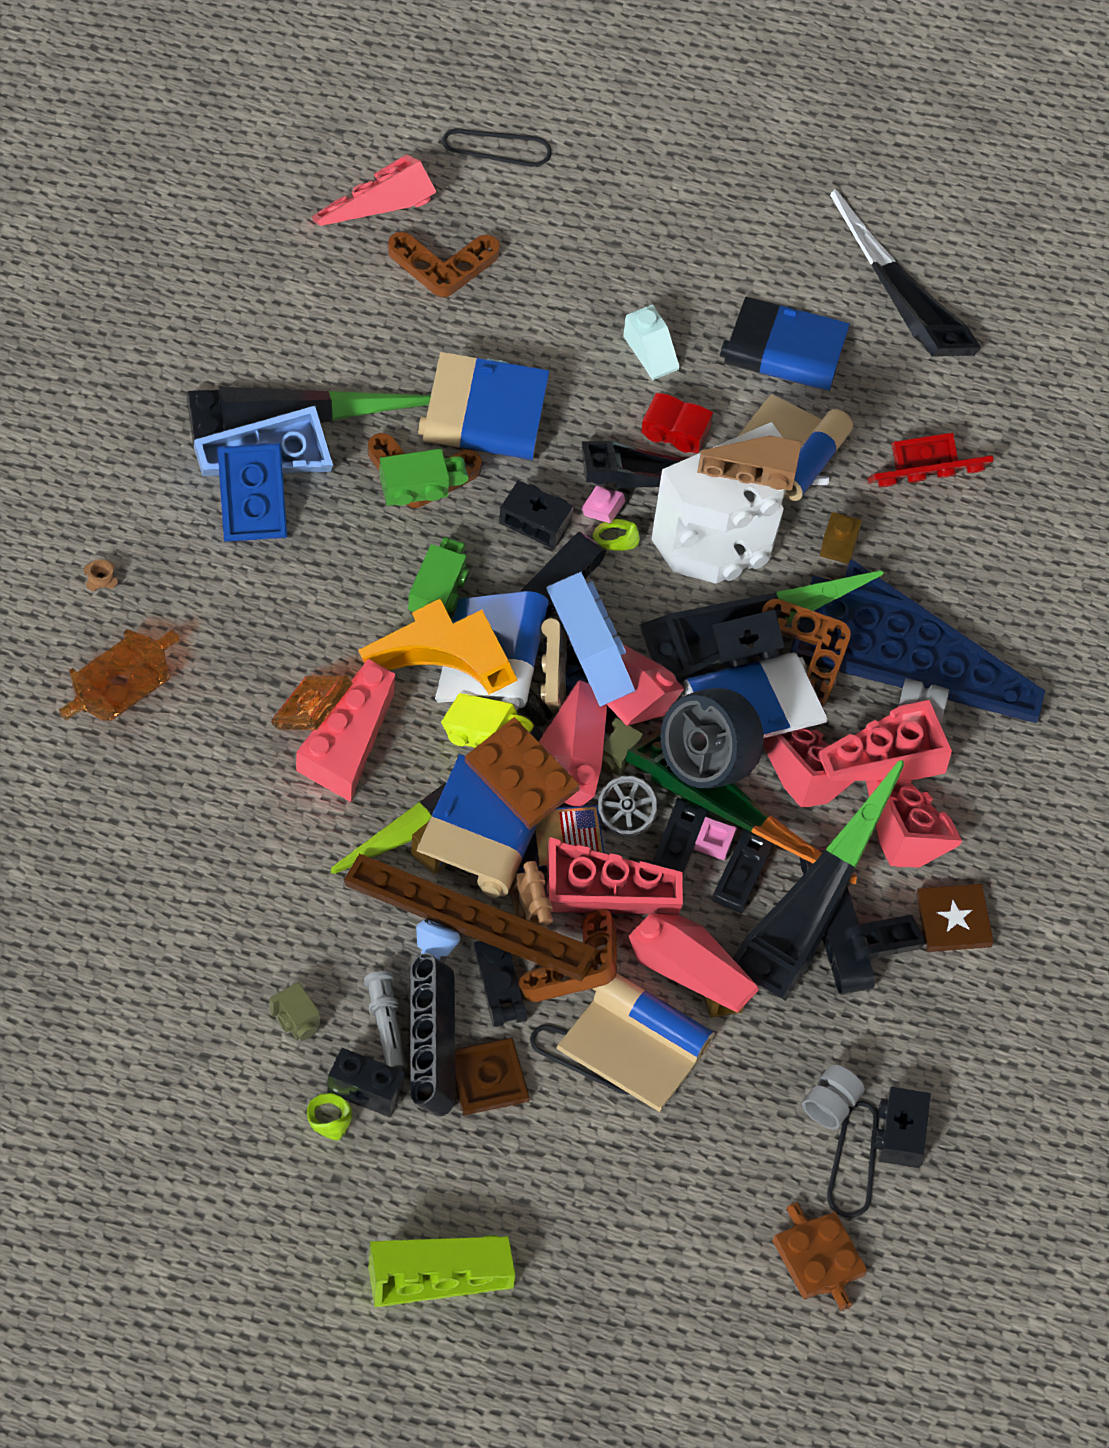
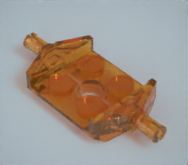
M127 629L124 631L123 640L78 672L74 668L70 669V680L75 697L71 702L58 709L61 717H64V720L67 721L82 710L84 713H91L102 721H112L169 680V670L164 657L165 650L180 640L177 633H174V630L171 629L158 640H153ZM117 675H123L129 680L126 684L120 686L113 684L111 679Z

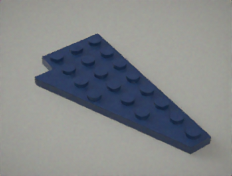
M850 560L845 578L871 572L857 562ZM813 575L810 585L833 580ZM879 577L814 610L817 613L846 623L850 629L849 645L839 672L903 688L905 678L921 681L925 688H929L932 684L949 689L947 697L949 701L1037 723L1045 694L1044 689ZM803 617L800 619L798 624L800 632L810 633L814 630L815 623L811 618ZM835 629L833 633H827L831 636L829 648L827 649L822 646L821 649L831 650L840 655V652H836L834 649L838 639L844 640L845 637L841 636L840 629ZM794 638L790 653L795 652L798 657L804 659L805 663L810 664L816 645ZM822 657L816 662V666L833 670L835 667L833 660L829 657Z

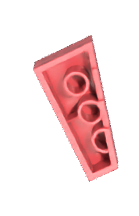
M367 659L296 752V771L351 802L368 756L374 746L379 728L382 726L393 698L395 674Z
M549 837L547 845V897L550 898L553 910L551 912L591 913L596 910H608L611 914L679 915L683 905L682 872L642 861L638 863L623 859V856L612 853L610 855L600 853L578 844L574 846L562 843L561 840Z

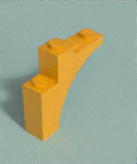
M441 599L412 612L415 622L358 650L364 663L369 659L389 671L413 665H439L454 668L473 677L484 687L488 695L518 681L483 610L453 624Z

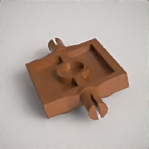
M799 1202L789 1205L786 1211L789 1213L794 1226L791 1229L775 1234L772 1241L802 1298L805 1300L818 1294H832L840 1311L850 1308L853 1302L850 1300L844 1287L849 1282L865 1276L867 1269L836 1212L817 1219H807Z

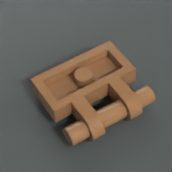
M530 861L524 864L525 873L516 874L509 894L517 917L547 928V925L553 922L551 911L553 910L550 898L545 895L543 873L538 870L535 861Z

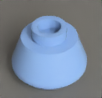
M424 919L416 926L417 946L422 949L421 954L429 953L440 960L441 956H448L460 942L459 932L431 920Z

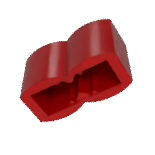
M656 393L642 420L641 433L652 442L670 443L677 450L684 453H699L712 426L713 412L697 404L684 403L674 396Z

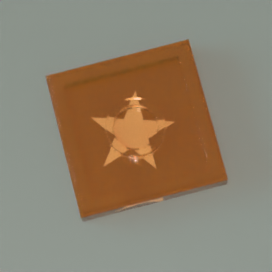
M347 675L305 676L271 719V723L278 730H317L353 683Z

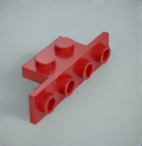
M953 433L895 441L891 445L896 470L873 474L867 480L868 484L878 483L879 488L897 485V479L907 478L908 483H915L927 480L926 475L937 473L938 478L955 476V470L966 469L967 474L985 471V466L994 462V458L991 455L958 461Z

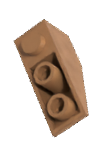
M765 436L701 450L697 473L706 474L710 477L738 480L746 484L754 483L769 486L776 490L792 491L802 442L775 436Z

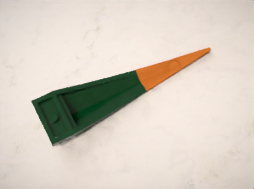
M661 729L628 749L625 761L636 766L640 771L651 774V781L811 863H814L822 854V852L808 844L767 813L735 784L732 783L716 788H696L682 782L681 779L674 775V772L667 765V761H665L660 742ZM854 873L849 882L855 885L857 876Z

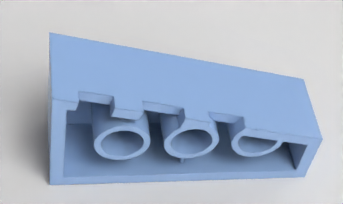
M315 406L194 440V450L202 476H219L217 447L281 443L283 473L331 472L333 467Z
M579 572L546 587L599 706L601 707L634 692V686L621 658V655L626 654V651L619 636H616L617 632L610 617H608V613L593 581L586 583L582 573Z

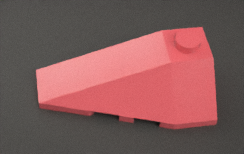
M406 154L376 172L374 176L377 180L374 182L360 183L354 187L351 198L348 199L347 196L338 198L311 218L314 223L323 226L409 208L414 205L415 207H420L431 200L430 196L437 191L422 163Z
M623 644L626 654L621 655V658L635 691L607 703V705L626 726L665 716L669 707L675 703L684 688L671 671Z
M579 680L539 740V743L580 784V790L564 802L574 807H581L595 797L602 767L607 704L599 706L590 684Z
M930 700L902 705L891 710L890 715L878 722L874 720L868 723L862 731L855 735L849 734L820 750L818 755L829 781L883 780L900 760L904 761V767L898 780H917L945 774L952 750Z
M802 728L763 738V747L784 789L800 807L828 804L854 782L829 781L818 755L819 751L828 747L829 744L822 740L824 734L817 729L811 731L807 728Z
M883 780L866 781L869 797ZM897 780L876 824L879 844L890 866L920 868L960 846L962 842L952 819L945 812L939 813L931 805L933 798L927 792L921 793L911 783L912 780Z
M649 914L629 935L637 962L737 1013L759 991L754 981L703 926L681 915Z

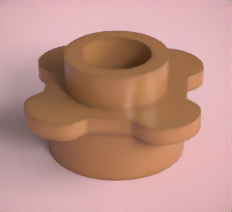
M98 559L87 564L84 567V574L88 577L86 582L87 589L97 591L98 588H115L118 580L113 574L115 570L114 563Z

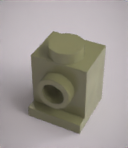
M615 718L612 723L611 735L606 734L604 736L601 770L607 773L612 772L620 777L630 765L629 762L625 761L628 749L643 740V733L631 726H626L623 721Z
M299 982L270 997V1014L272 1017L277 1016L282 1029L286 1033L291 1031L296 1040H307L320 1028V1012Z

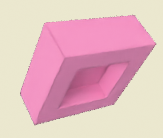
M596 486L582 506L583 514L593 519L611 523L625 503L624 494Z
M705 817L695 842L694 850L725 861L735 836L736 827Z

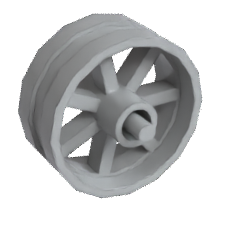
M621 776L611 780L602 789L598 799V812L604 826L609 831L621 837H635L645 833L653 825L657 815V800L652 788L644 780L634 776ZM632 783L629 796L625 797L618 785ZM638 786L646 790L650 796L634 801ZM614 788L620 798V802L604 801L607 794ZM652 802L650 817L636 809L638 806ZM603 807L618 808L620 810L608 821ZM636 815L646 823L632 830L631 816ZM622 816H625L627 830L618 829L613 824Z

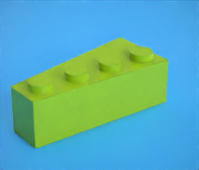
M487 1235L475 1238L370 1241L368 1269L374 1307L514 1288L515 1270L508 1236Z

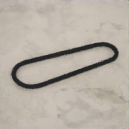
M452 129L447 131L442 138L443 146L451 152L529 167L544 165L552 155L548 142L536 136ZM460 133L533 140L545 145L547 156L539 162H526L453 148L447 144L446 139L451 134Z
M541 1025L531 1033V1046L539 1054L622 1094L631 1095L618 1086L542 1050L535 1042L536 1035L542 1030H551L562 1035H566L568 1031L551 1025Z
M858 1101L854 1107L848 1106L849 1114L842 1123L827 1190V1201L831 1209L836 1214L845 1218H855L862 1215L868 1210L871 1203L876 1151L874 1149V1142L878 1128V1113L875 1107L865 1101ZM857 1106H864L873 1114L866 1202L859 1211L847 1213L835 1206L832 1200V1192L850 1112Z

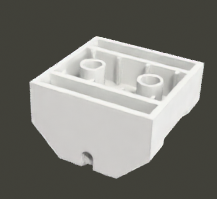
M770 422L715 447L765 436L783 437L774 424ZM699 453L662 469L651 540L673 572L717 584L723 580L731 581L736 579L745 568H761L770 560L781 524L784 509L781 504L786 490H776L769 486L754 483L746 484L738 480L710 477L706 474L697 473L700 459Z

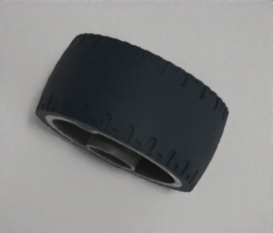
M711 688L696 691L675 701L666 712L660 734L662 753L670 770L687 785L696 788L726 786L749 775L758 764L764 746L762 723L753 705L745 697L733 690Z

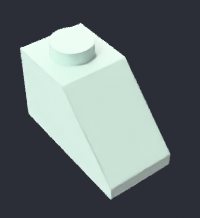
M653 304L627 314L623 337L652 380L679 370L680 366L668 327Z

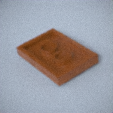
M515 717L464 756L465 763L529 830L580 790V784Z

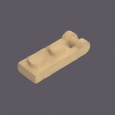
M550 618L545 620L541 626V630L547 638V654L542 655V669L546 673V684L541 685V699L543 703H546L552 714H557L566 699L567 635L556 619Z

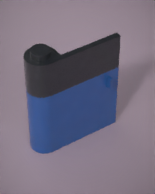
M745 296L730 340L724 339L720 357L725 358L724 364L830 391L850 323Z

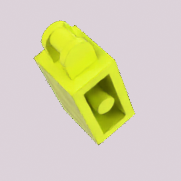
M462 693L457 695L441 721L449 740L453 744L474 748L514 717L529 733L534 728L533 723L529 719L518 716L514 705L511 703Z

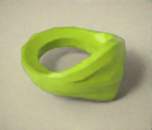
M613 519L611 523H601L592 534L593 540L606 548V550L625 551L638 547L640 541L639 531L635 522L624 519ZM619 527L627 530L625 535L614 540L600 538L601 533L609 528Z
M319 1094L307 1106L309 1125L315 1132L331 1140L339 1141L343 1137L351 1122V1106L341 1096L336 1094ZM330 1103L341 1110L342 1116L340 1119L329 1123H321L315 1117V1111L322 1104Z

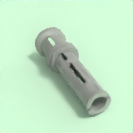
M389 971L373 972L365 976L363 982L364 986L369 990L371 1000L369 1012L376 1016L385 1065L404 1072L408 1066L405 1061L396 1017L399 1002L393 994L391 983L394 981V977Z

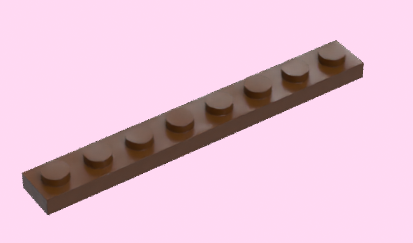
M360 853L344 879L345 886L581 982L597 955L596 948Z

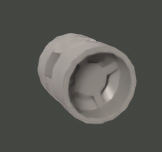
M905 678L898 707L930 700L941 724L949 689L933 684L929 688H925L923 682Z
M832 1064L827 1067L819 1078L818 1086L813 1087L803 1100L802 1107L812 1120L827 1129L835 1130L840 1127L848 1116V1106L854 1107L864 1094L865 1088L861 1080L853 1072L842 1066Z

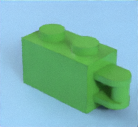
M442 449L380 458L379 477L386 506H403L411 502L424 500L436 501L440 498L448 497V488L450 486L462 485L469 479L464 459L462 457L444 458Z
M444 536L439 547L430 544L409 593V611L414 612L438 599H441L447 613L448 611H455L459 599V594H456L459 586L465 587L470 572L469 569H466V555H463L466 543Z

